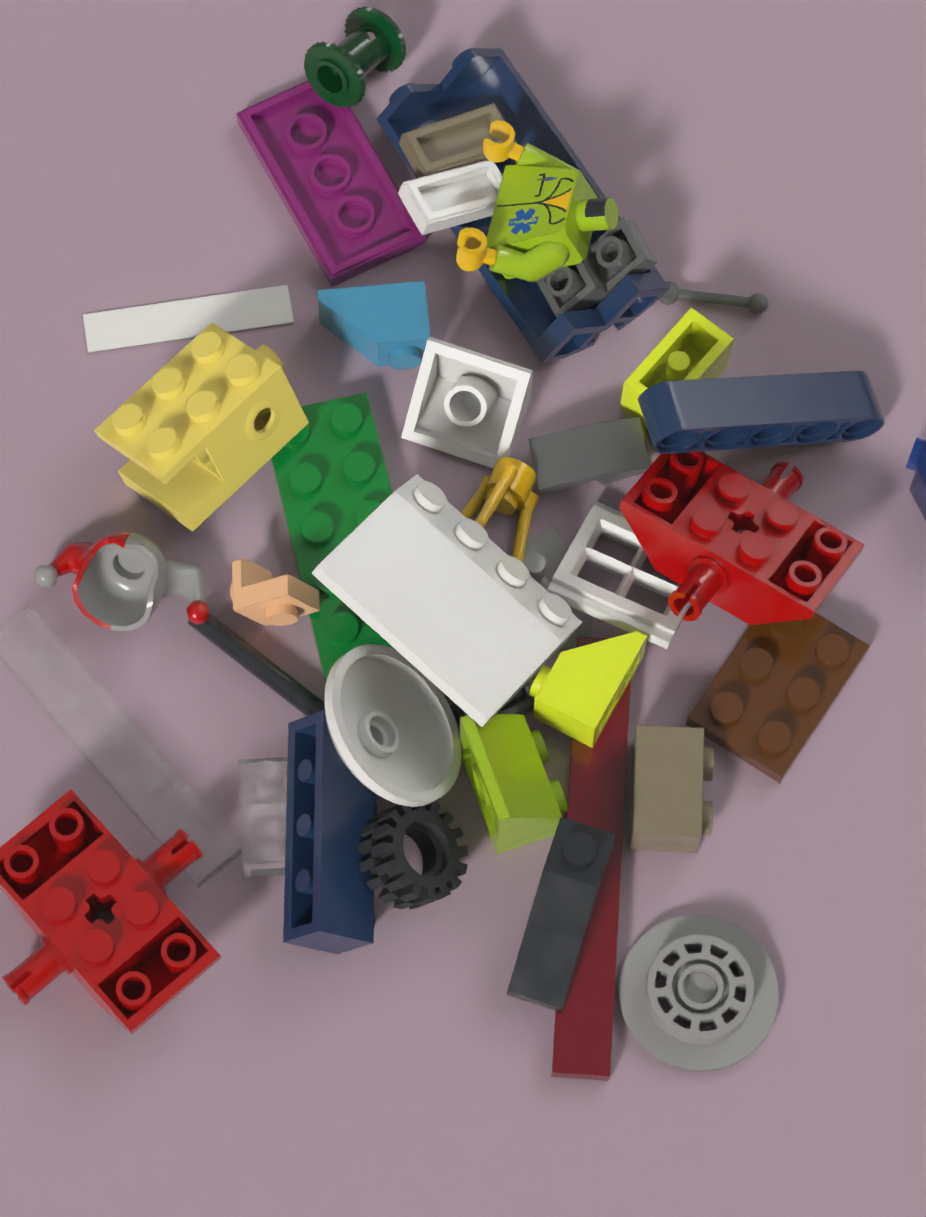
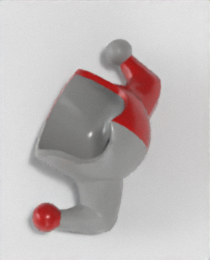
M117 531L102 536L95 543H70L62 549L49 565H41L35 571V581L42 588L53 587L59 576L68 573L77 574L72 586L74 602L82 614L93 623L112 631L127 632L140 628L150 619L162 598L181 596L190 603L186 608L188 620L196 625L203 624L210 617L209 606L206 604V583L202 568L184 561L165 558L153 541L136 532Z

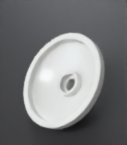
M366 644L358 646L341 656L334 663L327 677L325 685V716L333 744L345 765L364 786L395 804L418 807L430 804L444 796L452 788L459 774L461 742L454 714L442 691L393 648L378 644Z

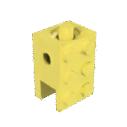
M211 322L94 431L100 439L130 459L118 470L125 485L193 532L309 422L283 371L284 366L280 358L268 346L261 344L254 350Z

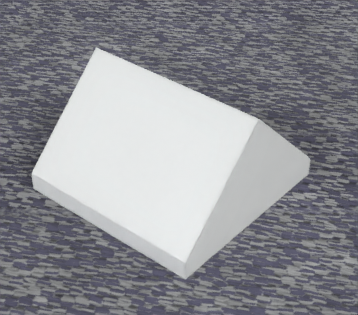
M429 337L401 438L494 468L499 458L510 457L530 405L533 370Z

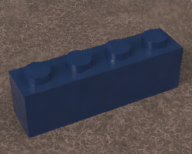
M324 709L288 723L283 943L340 954L374 943L376 920L374 913V890H370L366 884L373 876L370 870L361 873L359 863L367 860V855L357 852L358 843L367 840L360 835L364 826L371 824L369 819L377 814L376 793L364 786L351 773L339 756L328 730Z

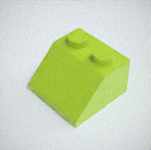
M495 714L483 727L476 723L469 715L461 717V760L496 855L554 836L560 817L568 812V806L559 781L549 782L542 763L548 762L549 757L540 731L537 729L530 732L525 716L520 714Z

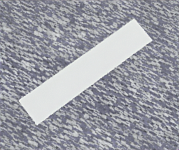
M288 285L83 314L88 353L196 337L211 322L226 332L294 323Z

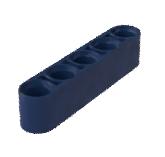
M857 370L674 380L653 385L642 392L638 398L654 449L661 454L850 442L871 436L885 424L867 373Z

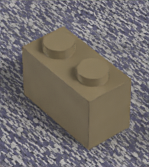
M636 725L632 751L629 850L697 853L702 835H711L713 802L703 801V781H712L714 748L704 747V728Z

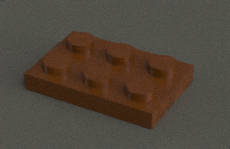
M815 613L812 619L750 625L687 717L686 725L692 728H704L705 737L776 782L781 783L868 653L870 645L818 613Z

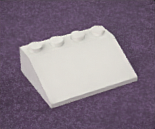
M418 474L395 490L311 573L481 727L508 703L540 671L543 665H546L582 623L572 613L570 606L564 599L556 594L549 593L530 576L528 568L520 560L508 556L489 539L486 530L479 523L462 515L447 501L445 494L439 487L423 480Z

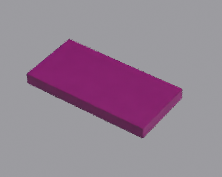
M305 81L236 113L237 123L331 287L425 244V235H421L398 195V187L351 107L340 108L326 102L314 91L310 83Z

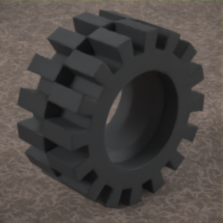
M432 802L418 807L398 804L374 815L369 819L371 824L364 826L360 835L367 839L358 843L357 853L367 855V860L359 863L361 873L368 870L371 871L373 878L368 880L366 884L370 890L381 887L383 890L378 898L384 903L394 900V908L404 909L409 907L411 910L450 895V891L460 886L462 881L458 877L466 874L468 865L460 862L459 859L468 855L467 845L458 846L456 841L457 838L464 836L460 827L451 830L449 823L454 817L448 811L437 815L440 808L439 804ZM404 834L409 836L420 849L423 859L422 874L416 872L409 865L404 855Z

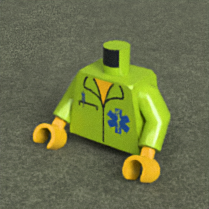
M493 121L490 124L489 133L495 139L502 140L504 143H495L490 139L484 138V155L491 162H504L508 158L516 162L515 165H505L487 237L476 228H464L459 232L457 241L459 248L456 255L458 266L465 271H475L484 263L489 265L490 271L502 274L505 279L518 278L529 282H537L559 268L580 264L587 257L592 232L616 228L618 208L615 200L612 197L598 198L580 170L527 142L524 146L515 143L513 127L505 121Z

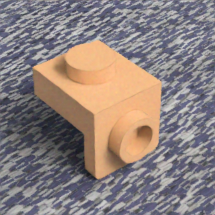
M245 558L232 561L230 596L233 602V611L264 626L291 625L296 623L300 616L320 611L318 589L289 574L273 578L270 571Z

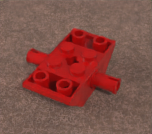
M703 451L672 454L660 453L624 496L619 506L653 568L680 584L668 597V605L671 611L678 617L684 607L690 602L692 606L683 616L685 621L697 620L709 602L748 625L812 619L860 555L865 544L789 501L793 494L803 485L804 478L796 466L792 468L785 479L780 478L789 467L790 463L786 461L775 463L767 477L759 484Z
M70 789L0 847V888L26 923L40 937L39 941L42 944L11 972L2 976L9 989L18 995L17 998L25 1006L30 1003L33 997L65 972L68 975L72 974L100 1007L129 1033L133 1034L221 959V955L166 895L167 892L164 888L196 860H200L203 857L196 843L193 840H187L188 834L179 828L171 838L146 859L141 861L137 858L135 860L76 793ZM107 910L112 911L114 917L108 924L101 919L94 920V916L97 913Z

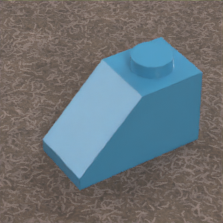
M425 281L317 290L320 324L377 367L391 366L394 369L404 370L420 365L427 340L431 337Z

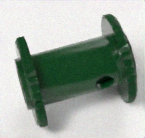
M363 6L353 10L345 20V39L338 45L335 43L331 44L329 41L327 43L324 41L321 43L317 42L305 54L304 70L308 82L322 99L334 106L348 108L357 105L365 96L366 82L364 80L367 74L374 68L381 73L383 71L386 73L389 71L393 72L405 60L406 43L401 30L387 14L376 8ZM368 32L373 33L376 38L371 40Z

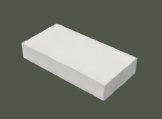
M487 159L403 182L398 195L421 235L492 216L503 176L495 162Z

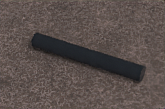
M211 613L210 617L203 624L196 625L188 621L191 627L305 716L323 709L325 710L324 701Z

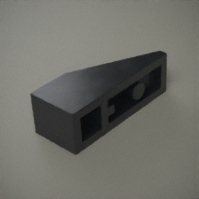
M560 817L507 990L508 996L555 1011H563L614 854L616 834Z

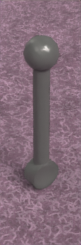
M670 281L666 282L670 289L659 299L665 305L674 304L677 300L747 307L755 314L763 313L769 305L768 299L761 293H754L750 297L683 290Z

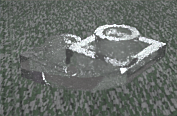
M288 757L238 760L243 878L285 876Z

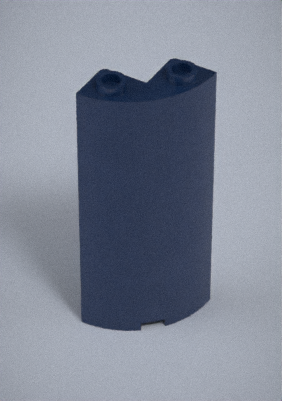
M469 48L461 52L453 60L452 69L439 84L408 83L399 87L391 94L388 106L376 119L417 179L415 172L399 145L401 134L495 103L504 121L513 127L517 144L524 146L527 142L580 170L598 198H606L502 48ZM508 158L504 162H495L503 176L505 165H515L516 161ZM492 216L453 226L450 229L457 239L459 232L464 228L479 229L487 237ZM607 230L593 231L589 246ZM484 263L478 269L542 363L562 359L595 344L594 336L599 332L607 330L612 325L619 331L644 313L670 289L658 270L653 266L645 273L627 274L606 298L588 310L562 312L556 318L537 282H529L518 278L505 279L502 274L490 271L489 265Z

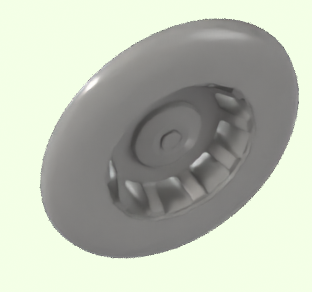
M689 914L673 917L655 925L636 941L626 956L621 969L619 1002L627 1027L647 1052L664 1063L677 1068L692 1071H711L738 1063L762 1044L768 1036L777 1015L779 985L770 957L762 945L749 932L737 924L720 917ZM690 950H699V951H700L699 953H692V954L687 953V951H690ZM710 952H712V953H714V954H716V955L722 957L723 959H720V958H718V957H716V956L710 954ZM672 957L678 960L673 966L665 964ZM733 967L739 977H734L730 968ZM666 978L665 987L656 988L655 979ZM735 990L744 994L743 1002L734 998ZM663 1000H667L671 1008L668 1013H664L659 1004ZM729 1010L735 1018L729 1023H725L722 1016ZM679 1017L689 1022V1029L676 1024V1019ZM712 1023L714 1030L700 1031L699 1025Z

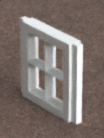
M598 501L590 509L547 588L549 593L558 595L570 607L629 633L638 631L647 636V641L665 649H668L683 621L684 614L691 605L689 602L677 617L671 611L669 605L664 613L660 614L625 598L632 583L667 598L680 584L675 586L640 570L647 555L623 513ZM599 535L637 550L631 564H625L593 550L592 548ZM587 562L623 578L616 592L613 593L577 577L583 564Z

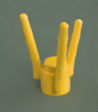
M502 457L496 462L491 475L484 476L477 492L461 511V514L471 519L485 501L476 519V522L484 527L494 511L511 515L516 509L520 510L512 557L517 558L523 563L532 513L539 500V496L531 491L536 481V473L530 466L520 460Z

